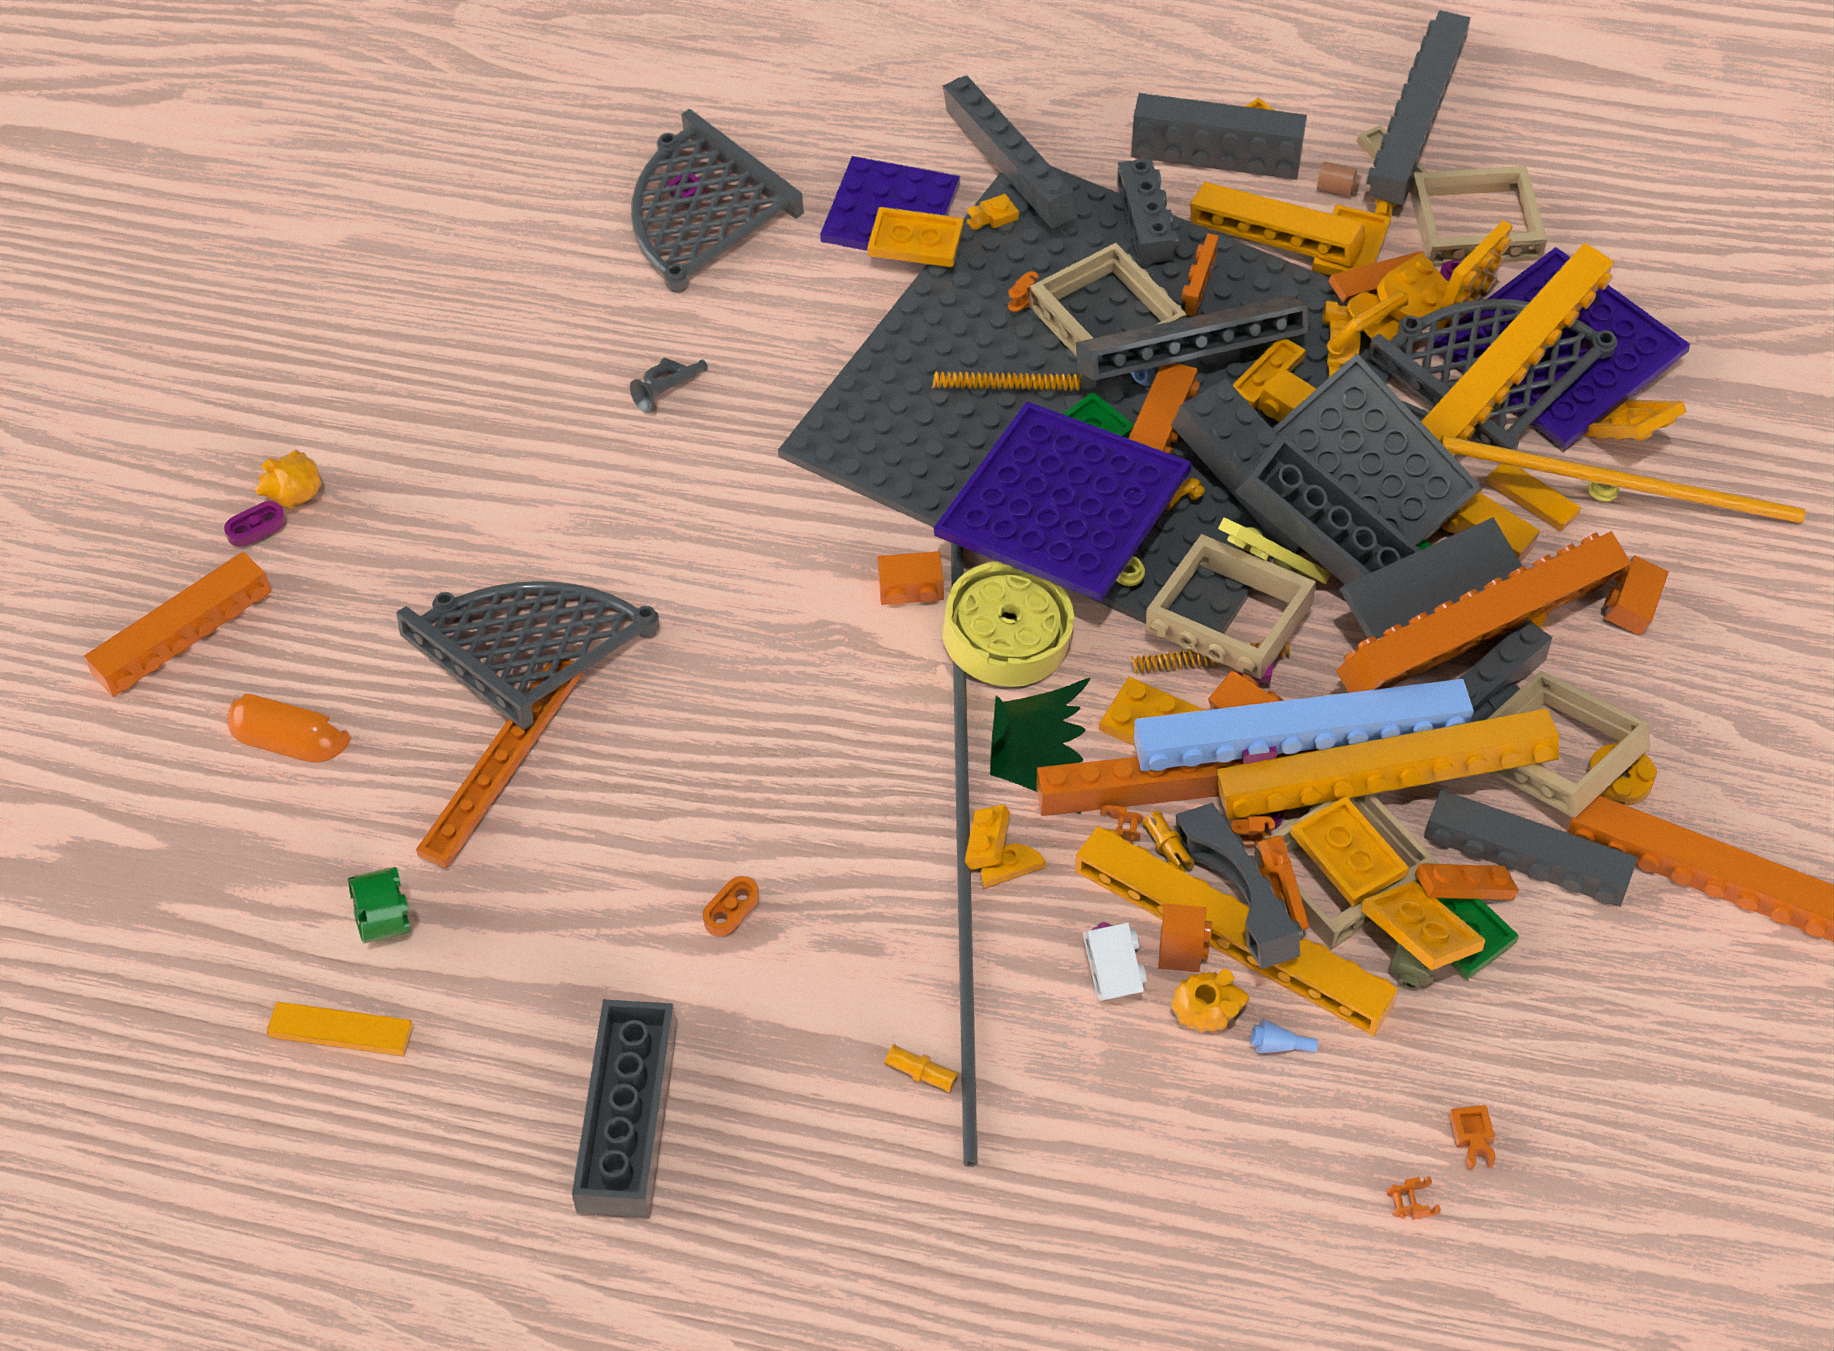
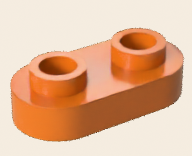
M747 876L732 878L706 905L703 910V922L709 933L716 936H724L731 933L758 904L759 889L757 883L752 878ZM741 895L747 896L744 900L737 899ZM718 919L726 920L723 923H716Z

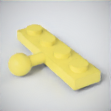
M1223 518L1218 528L1229 534L1227 541L1266 561L1271 556L1275 558L1273 564L1287 570L1294 568L1297 570V574L1311 580L1316 579L1325 584L1331 575V572L1264 538L1261 531L1255 527L1245 528Z

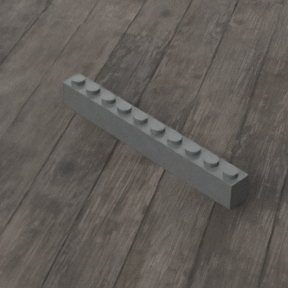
M1439 10L1436 19L1430 20L1427 33L1422 39L1420 51L1416 54L1414 67H1411L1407 83L1404 84L1401 98L1397 101L1394 111L1395 117L1391 116L1387 133H1384L1380 150H1377L1373 167L1376 168L1371 167L1366 181V184L1371 185L1369 197L1400 205L1403 204L1413 178V173L1416 171L1465 45L1471 17Z

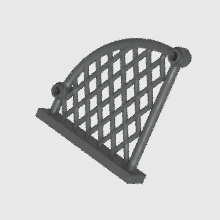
M690 108L681 114L683 124L681 132L676 135L673 133H663L657 141L658 150L641 172L634 188L631 202V220L637 242L652 265L664 275L665 285L672 292L683 291L688 284V277L781 211H786L795 219L804 214L802 192ZM694 147L691 155L678 157L681 149ZM700 148H703L706 152L699 153ZM709 158L706 166L693 168L696 160ZM715 159H717L718 161H720V162L722 163V164L713 165L714 162H715ZM688 162L685 170L672 172L675 164ZM667 165L664 173L653 175L659 166ZM724 170L721 178L707 180L710 172ZM730 170H732L735 174H737V175H733V176H728L729 173H730ZM703 173L700 181L687 183L689 174ZM683 175L679 185L665 187L668 179ZM661 180L658 188L646 190L649 182ZM739 181L736 189L722 191L725 183ZM745 182H747V183H749L751 186H750V187H744V184H745ZM718 184L715 193L701 195L705 186ZM698 186L694 196L681 198L683 190ZM677 190L673 200L659 202L662 194ZM754 192L751 201L737 203L741 194ZM760 193L767 198L759 199ZM655 195L652 203L643 204L644 197ZM733 196L730 204L717 206L719 198ZM712 199L709 208L695 210L699 201ZM691 203L688 211L674 213L677 205ZM771 204L751 218L755 206ZM670 207L667 215L653 217L656 209ZM748 207L745 216L731 218L735 209ZM649 210L646 218L643 219L642 211ZM727 211L724 219L711 221L713 213ZM706 215L703 223L689 225L692 217ZM685 218L681 227L668 229L671 220ZM663 222L661 230L647 232L650 224ZM746 222L724 237L728 225ZM721 226L718 235L704 237L707 228ZM700 230L697 238L683 240L686 232ZM678 234L676 242L662 244L666 235ZM657 237L653 247L648 238ZM718 241L697 256L701 244ZM694 245L691 254L677 256L680 247ZM672 249L667 260H663L658 254L659 251ZM691 260L690 262H688V263L685 264L684 266H682V265H680V264H672V263H677V262H683V261Z
M1511 299L1472 300L1437 309L1420 318L1407 316L1400 321L1397 334L1390 341L1379 333L1371 340L1367 357L1434 408L1458 382V380L1449 382L1450 370L1465 367V374L1479 359V357L1474 358L1475 346L1489 343L1491 345L1500 336L1498 335L1500 323L1514 320L1530 302ZM1481 311H1495L1494 318L1480 320ZM1502 311H1512V312H1516V313H1513V314H1508V315H1503V316H1501V315H1502ZM1474 312L1473 322L1458 325L1460 315ZM1453 317L1451 327L1437 330L1438 322ZM1576 319L1569 329L1578 333V335L1561 340L1559 338L1553 347L1548 345L1544 350L1552 348L1551 359L1539 362L1536 366L1531 364L1527 368L1526 384L1510 387V393L1501 404V408L1492 411L1490 417L1499 415L1498 425L1489 418L1484 424L1478 422L1474 427L1475 432L1471 438L1478 443L1517 450L1519 441L1516 438L1598 358H1607L1614 353L1617 346L1615 335L1608 330L1597 332ZM1493 325L1490 337L1477 339L1479 327ZM1430 326L1429 332L1422 333L1423 329ZM1471 329L1470 341L1455 344L1457 332ZM1450 334L1448 346L1433 349L1435 337ZM1585 338L1591 342V349L1580 358L1581 340ZM1428 339L1426 351L1412 353L1414 342ZM1404 343H1406L1405 353L1399 349ZM1574 343L1571 356L1558 358L1560 346ZM1468 348L1466 360L1452 363L1454 351ZM1447 353L1445 365L1430 368L1432 356ZM1425 358L1424 366L1422 367L1414 360ZM1571 362L1576 363L1557 382L1554 381L1557 365ZM1549 367L1546 380L1533 382L1535 370ZM1443 372L1442 382L1432 374ZM1551 386L1532 406L1529 405L1532 389ZM1524 391L1523 403L1508 406L1510 394ZM1526 410L1510 428L1504 429L1507 413Z
M548 581L501 584L479 589L458 597H454L448 592H442L436 595L433 600V609L421 616L407 606L396 612L400 635L523 730L534 724L532 704L638 634L642 637H652L659 629V615L650 606L637 608L621 598L594 588ZM524 594H538L536 598L522 600ZM516 595L514 601L498 604L501 597ZM580 598L577 606L562 608L565 600ZM492 599L490 605L475 607L477 603ZM587 600H591V601L596 602V603L586 604ZM557 601L553 610L538 612L541 604ZM533 605L530 613L514 616L518 607ZM609 607L621 612L619 614L602 616L605 608ZM509 609L506 617L491 619L494 611ZM597 610L594 618L579 620L582 612ZM485 613L482 621L467 623L470 615ZM574 613L570 622L555 624L558 616ZM457 617H461L458 625L443 627L444 624L452 623ZM550 617L546 626L531 628L535 619ZM629 617L633 620L632 624L618 632L624 618ZM437 621L435 627L431 625V624H433L434 622ZM526 621L523 629L507 632L511 623ZM614 622L611 630L596 632L599 624ZM502 625L499 633L483 636L487 627ZM590 626L587 634L572 636L575 628ZM478 629L475 637L459 640L463 631ZM567 629L563 638L548 640L551 632ZM454 633L451 639L444 634ZM543 633L539 642L524 644L528 635ZM519 637L515 646L500 648L504 639ZM609 638L587 653L592 640ZM495 641L491 650L475 652L479 643ZM583 642L580 650L564 653L568 644ZM470 645L468 652L461 648V646ZM559 646L556 654L540 657L544 648ZM535 650L532 658L516 661L520 652ZM511 654L508 662L492 665L495 656ZM487 657L484 664L477 660L480 658ZM579 658L556 673L561 660ZM552 662L549 671L533 673L537 664ZM528 666L524 675L509 677L512 668ZM504 670L501 677L495 674L494 671ZM548 678L524 694L529 681ZM520 683L518 690L510 684Z

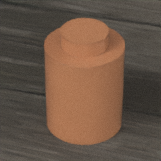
M1323 161L1317 189L1351 196L1352 191L1358 192L1361 175L1357 174V168Z

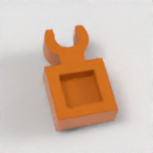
M1487 1105L1451 1109L1449 1117L1457 1148L1468 1146L1469 1149L1466 1156L1467 1167L1470 1170H1474L1476 1166L1475 1156L1477 1155L1483 1156L1486 1159L1488 1168L1493 1167L1496 1155L1493 1148L1488 1144L1494 1142L1495 1134Z

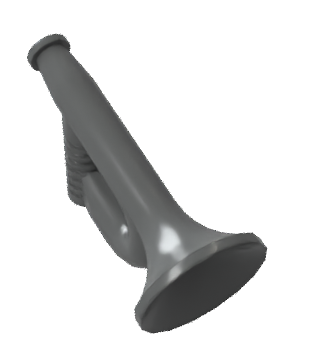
M664 357L661 359L660 364L645 372L643 376L644 382L639 379L631 381L630 392L633 401L641 411L649 413L654 409V401L659 394L696 376L702 371H706L708 365L703 359L699 360L698 363L686 366ZM669 372L673 373L665 378L657 379Z

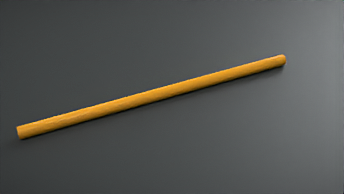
M1442 436L1440 439V443L1452 454L1800 524L1804 521L1806 514L1805 508Z

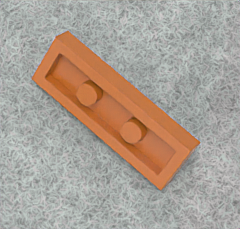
M1207 233L1204 245H1198L1195 261L1198 263L1197 265H1191L1188 282L1191 283L1190 286H1184L1181 302L1186 303V316H1197L1217 257L1219 235Z
M1420 863L1415 871L1428 898L1514 900L1519 892L1517 885L1505 866Z

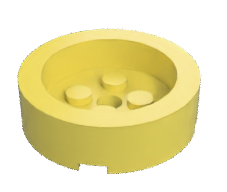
M999 561L982 564L964 573L957 579L950 590L942 625L944 645L952 660L963 671L978 680L1007 687L1033 684L1051 675L1063 662L1072 634L1074 610L1071 600L1062 586ZM1008 612L1010 614H1015L1017 616V619L1015 621L1014 619H1007L1005 617L1001 618L1002 613Z

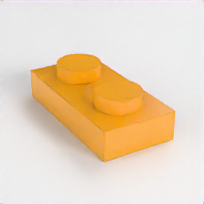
M1005 804L975 810L965 857V863L970 870L1001 864L1010 811Z

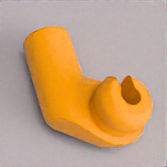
M1196 478L1184 480L1165 509L1170 510L1187 493L1193 500L1202 496L1205 488L1199 484L1201 481Z

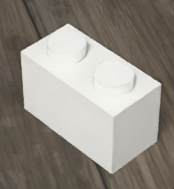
M1129 923L1082 933L1097 1001L1144 992L1143 984L1147 983L1146 972L1143 964H1138L1135 950L1139 949L1138 937L1135 929H1130Z

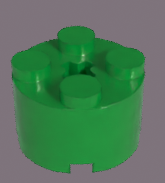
M396 866L348 878L350 898L353 899L354 905L353 912L363 944L411 932L407 916L409 914L405 894L400 893L399 886H401Z

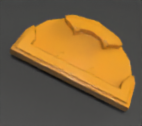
M1016 843L1004 845L1001 864L981 869L983 889L1046 868V860L1038 851L1027 845Z

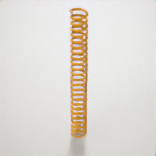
M936 371L932 388L936 386V382L937 387L941 388L943 382V387L946 389L949 382V387L952 389L955 382V387L958 389L961 382V387L964 389L967 382V387L970 389L973 382V388L976 389L979 382V388L982 389L985 382V388L989 389L991 381V388L994 390L997 381V388L999 390L1002 387V382L1005 390L1008 387V382L1011 390L1014 387V382L1016 390L1020 388V382L1022 390L1026 388V382L1028 390H1031L1033 382L1035 391L1038 388V383L1041 391L1044 388V383L1047 391L1050 388V383L1053 391L1056 389V383L1059 391L1062 389V383L1065 391L1068 389L1069 383L1070 390L1073 391L1075 384L1076 391L1078 392L1082 374L1079 375V378H1077L1076 374L1073 375V378L1068 374L1066 379L1065 375L1062 374L1059 379V375L1056 373L1053 379V375L1050 373L1047 379V374L1044 373L1041 379V374L1038 373L1035 380V374L1032 373L1029 380V374L1026 373L1023 380V374L1020 373L1017 380V374L1014 372L1011 381V374L1008 372L1005 381V374L1002 372L999 381V374L996 372L993 381V374L990 372L987 381V374L984 372L981 381V374L978 372L975 381V374L972 371L969 381V374L966 371L963 381V374L960 371L957 381V374L954 371L951 381L949 371L946 374V380L943 371L940 374V380L939 374Z
M1258 641L1255 645L1253 642H1251L1250 645L1253 647H1258V645L1260 646L1261 643ZM1286 642L1287 656L1289 657L1290 648L1288 642ZM1283 648L1280 651V656L1282 658L1284 657ZM1182 650L1180 654L1177 651L1174 654L1169 652L1167 655L1163 652L1161 656L1158 653L1155 656L1150 654L1148 657L1144 654L1142 659L1139 655L1136 658L1131 656L1136 674H1138V659L1143 674L1145 672L1144 660H1146L1148 672H1151V658L1154 671L1157 672V657L1161 671L1164 670L1163 658H1165L1167 670H1170V656L1173 669L1176 670V655L1180 669L1183 668L1182 655H1184L1186 668H1189V654L1192 667H1195V651L1192 652L1190 650H1187L1186 653ZM1196 652L1198 666L1201 667V654ZM1204 656L1205 666H1208L1207 656Z

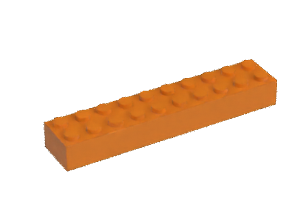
M1612 531L1602 536H1599L1597 532L1593 533L1580 542L1582 545L1575 547L1572 543L1556 553L1558 556L1551 558L1548 554L1532 564V568L1527 569L1526 566H1522L1508 575L1509 578L1504 581L1501 577L1492 580L1484 586L1485 590L1478 592L1475 588L1460 596V601L1454 604L1449 600L1434 609L1435 613L1429 616L1426 612H1423L1409 620V625L1405 627L1397 624L1383 633L1384 636L1376 639L1374 635L1363 640L1357 645V649L1343 657L1346 662L1337 668L1336 672L1348 693L1391 688L1519 627L1527 619L1531 621L1601 588L1632 563Z

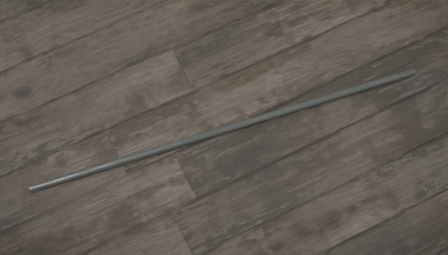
M951 543L952 588L957 579L964 574L963 547ZM953 661L963 1164L967 1167H974L978 1164L972 900L971 870L965 863L970 837L966 672Z

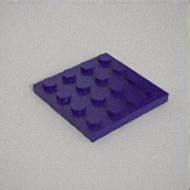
M852 156L821 230L820 241L867 251L879 207L948 216L960 185V176Z

